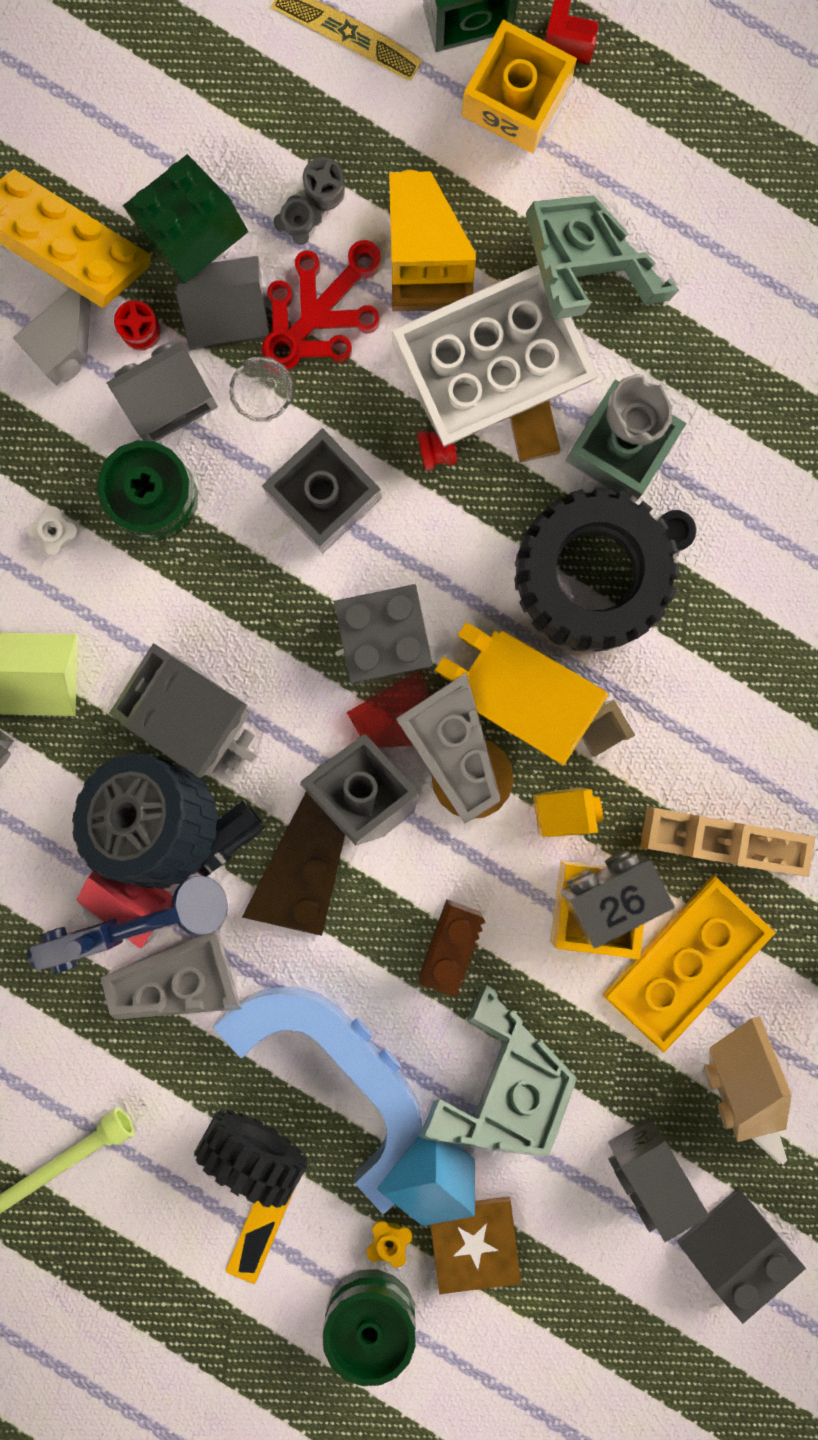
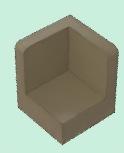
M609 700L604 702L582 736V739L591 755L596 757L617 743L634 737L635 733L615 700Z

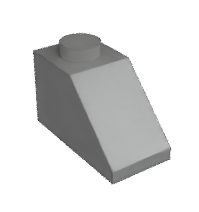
M71 288L13 337L56 386L61 382L73 379L80 372L81 364L87 360L91 303L86 297Z

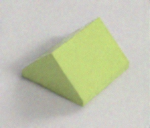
M0 633L1 715L76 716L78 635Z

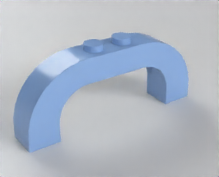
M274 987L258 991L240 1000L242 1009L228 1010L213 1026V1029L240 1058L245 1056L256 1044L270 1034L279 1031L301 1032L313 1038L378 1108L384 1118L387 1133L382 1145L375 1154L356 1170L355 1184L382 1214H385L394 1203L381 1194L377 1188L422 1131V1117L419 1104L411 1086L398 1071L401 1068L399 1061L388 1049L384 1048L380 1051L370 1040L373 1037L372 1032L361 1019L357 1017L352 1020L337 1004L311 990L297 987Z

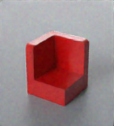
M554 0L545 42L577 58L576 62L590 65L599 23L568 15L571 0Z

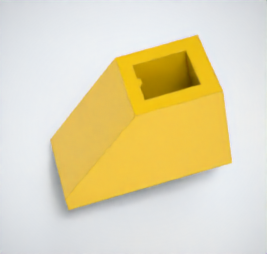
M578 787L533 794L540 836L552 837L598 833L597 822L603 821V811L600 797H594L591 789Z

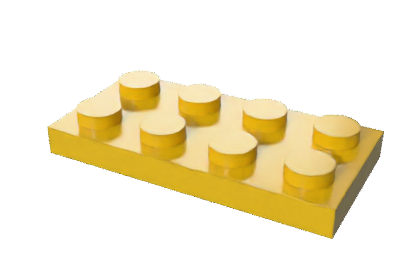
M13 169L0 179V244L101 308L107 306L149 268L151 254L17 170Z

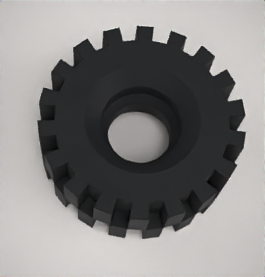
M220 1110L218 1113H215L194 1151V1156L197 1157V1164L204 1166L203 1171L208 1176H214L216 1183L220 1186L226 1185L231 1189L230 1192L237 1196L239 1194L246 1196V1200L255 1204L256 1201H259L262 1206L269 1208L271 1205L275 1208H281L282 1205L285 1206L308 1165L306 1157L301 1154L302 1151L297 1146L291 1145L292 1141L286 1136L281 1137L277 1134V1130L272 1127L270 1129L263 1125V1122L257 1119L253 1121L249 1119L248 1115L242 1113L238 1116L231 1110H227V1112Z

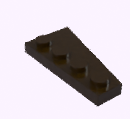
M305 792L242 918L322 936L345 834L307 792Z

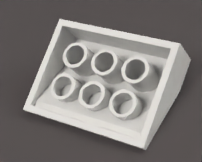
M539 265L392 330V344L443 447L587 384L598 377L572 318L554 320L552 317Z

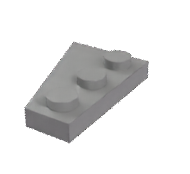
M466 672L396 718L464 823L472 820L501 800Z
M216 931L199 936L101 977L109 1014L115 1019L242 1009L223 943Z

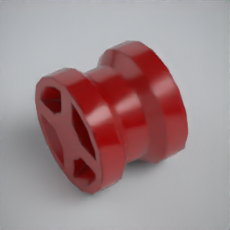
M131 300L123 303L117 309L114 315V325L116 331L128 347L144 351L152 348L158 342L161 335V327L154 312L146 303ZM146 324L147 326L144 327L140 334V329Z
M426 430L416 431L425 472L434 470L438 464L445 463L448 466L457 464L454 443L443 447L436 431L430 433Z

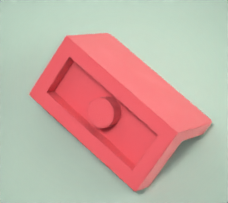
M92 872L87 877L76 900L103 922L116 919L117 923H121L171 907L173 895L165 889L155 887L150 889L101 877L97 872ZM153 931L127 938V940L138 948H142Z

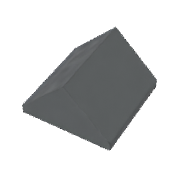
M258 256L209 263L186 283H183L177 276L176 294L190 350L261 340L270 334Z

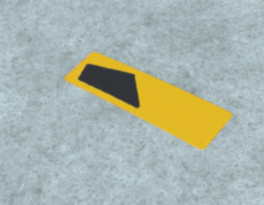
M290 1199L281 1208H275L273 1205L270 1208L264 1207L259 1201H256L255 1204L253 1203L226 1268L228 1274L252 1284L256 1283Z

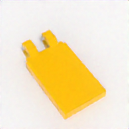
M465 622L457 636L465 644L480 652L467 672L443 656L435 671L449 682L454 681L467 672L478 714L564 766L609 696L607 691L503 630L500 633L494 630L492 635L488 636L480 629Z

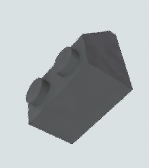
M738 1187L708 1213V1218L693 1226L677 1240V1243L713 1291L737 1319L744 1324L799 1276L806 1267Z

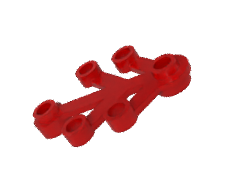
M368 240L355 242L348 252L349 265L318 299L316 276L320 271L319 258L314 252L309 250L300 252L295 258V267L300 277L301 317L290 329L287 307L293 300L291 287L282 280H276L269 285L267 295L272 305L273 332L268 334L263 340L261 352L265 363L270 368L282 372L289 371L296 367L302 358L330 357L336 363H344L350 359L352 355L351 342L343 335L333 336L329 341H303L313 329L357 328L365 334H370L377 330L380 322L379 313L373 306L364 305L358 308V310L331 311L361 278H370L379 271L381 254L376 244ZM362 257H368L372 260V264L368 268L360 267L357 262ZM309 259L315 265L311 270H303L300 267L301 263ZM278 289H284L287 291V296L283 300H276L273 298V293ZM371 314L375 320L371 325H364L360 322L361 316ZM342 343L347 346V351L343 355H336L332 352L334 345ZM279 346H287L290 349L286 357L280 358L275 355V351Z

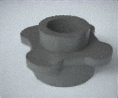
M293 195L282 206L280 214L274 217V227L277 231H285L292 236L295 244L303 245L308 242V234L314 226L321 224L322 214L319 209H312L310 204L303 200L302 197ZM296 217H300L302 221L300 223H295L294 219Z

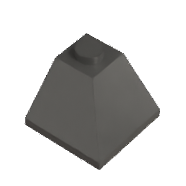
M363 734L300 782L305 791L355 846L387 835L415 812L420 792L366 734Z

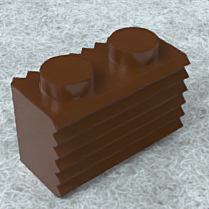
M446 899L419 973V984L453 997L460 995L459 988L463 987L461 980L466 979L464 972L469 971L467 964L471 963L470 956L474 955L473 948L477 947L475 941L480 939L478 933L483 931L481 925L486 923L481 911Z

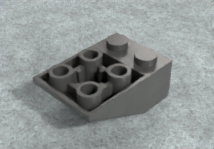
M153 643L109 714L195 776L202 778L208 767L215 762L218 751L230 732L239 724L247 704L187 662Z

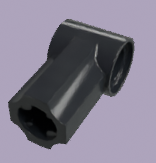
M245 800L216 822V839L213 841L208 858L203 861L201 868L197 871L200 876L210 875L231 859L233 852L242 845L247 844L266 828L260 817Z

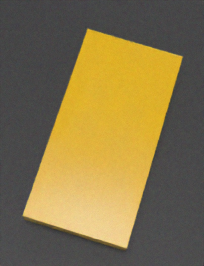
M712 875L641 951L640 959H634L602 995L656 1047L665 1053L776 932L725 884Z

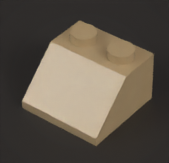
M754 1017L712 1045L709 1050V1064L704 1065L705 1075L711 1090L718 1088L722 1102L718 1103V1109L723 1125L726 1129H733L737 1142L787 1130L792 1097L761 1017Z

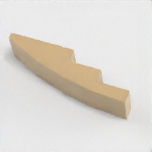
M647 806L640 847L738 866L809 877L815 836Z

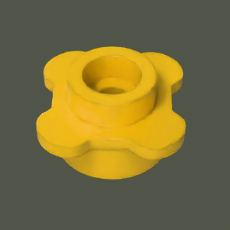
M384 1220L377 1221L372 1228L374 1236L372 1244L367 1247V1257L372 1262L382 1260L389 1262L394 1268L402 1267L406 1263V1246L412 1241L411 1230L408 1227H400L398 1224L387 1223ZM387 1241H392L393 1246L387 1247L385 1243Z

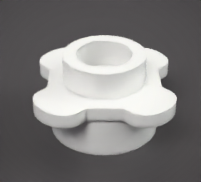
M54 506L47 507L44 510V516L37 523H31L28 526L29 537L38 540L44 546V552L50 556L60 554L61 549L66 547L72 539H75L78 533L76 525L68 523L61 516V510ZM52 527L56 529V533L54 535H50L49 530Z

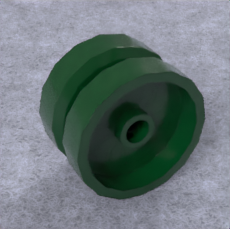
M137 440L120 446L106 458L98 474L97 493L103 510L123 530L142 540L162 541L178 535L190 524L197 510L198 488L193 474L172 449L155 441ZM149 488H155L153 492H146Z
M378 1269L359 1270L344 1277L332 1290L326 1306L323 1325V1351L331 1368L344 1380L359 1386H381L396 1379L410 1364L416 1347L415 1303L408 1288L396 1276Z

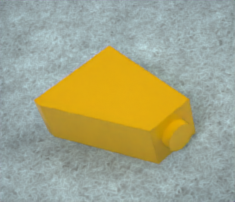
M405 170L402 172H389L392 285L474 283L476 252L431 171Z

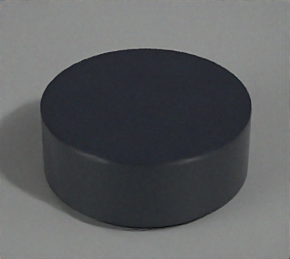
M672 510L660 517L669 527L664 532L668 541L675 540L678 552L685 550L693 543L697 528L694 519L688 513L681 510Z

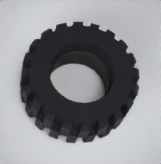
M595 487L589 493H585L583 489L570 492L567 498L562 500L560 498L556 499L547 506L544 512L538 514L521 542L516 555V576L514 577L515 590L519 591L521 598L519 603L523 612H528L532 618L531 624L539 632L543 630L550 636L549 640L558 645L563 643L571 646L572 650L582 652L585 650H595V652L608 651L612 648L621 647L647 633L665 615L666 611L664 609L667 604L673 601L677 590L673 587V583L679 577V564L674 563L673 555L678 552L675 540L668 541L664 532L669 527L662 518L656 521L649 514L653 509L644 501L639 505L630 501L632 494L621 490L617 495L609 494L608 488ZM587 533L604 535L617 542L627 553L632 565L633 581L627 595L615 606L603 610H589L576 605L564 594L557 580L556 566L562 549L572 539Z

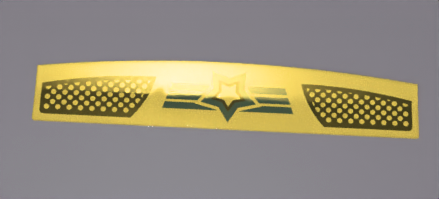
M274 0L271 6L276 11L409 81H412L422 62L418 57L381 33L317 0Z

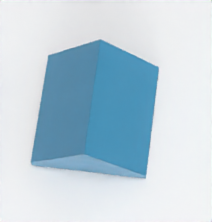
M418 1136L378 1186L377 1190L422 1226L475 1216V1159L460 1145L424 1140Z

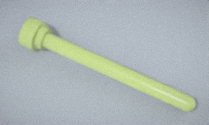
M114 1108L101 1117V1123L97 1125L95 1132L1 1193L0 1214L105 1144L107 1146L113 1144L120 1145L134 1136V1127L128 1115L121 1108Z

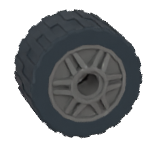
M140 753L119 755L113 757L111 761L100 765L96 772L85 781L81 793L77 796L76 807L72 816L74 830L72 834L74 842H76L78 847L77 851L81 859L85 860L87 866L93 872H97L101 877L150 889L154 887L159 889L170 888L171 885L180 884L187 880L190 875L195 874L211 852L210 849L217 834L216 822H218V815L214 806L215 800L202 779L197 778L187 769L157 757Z

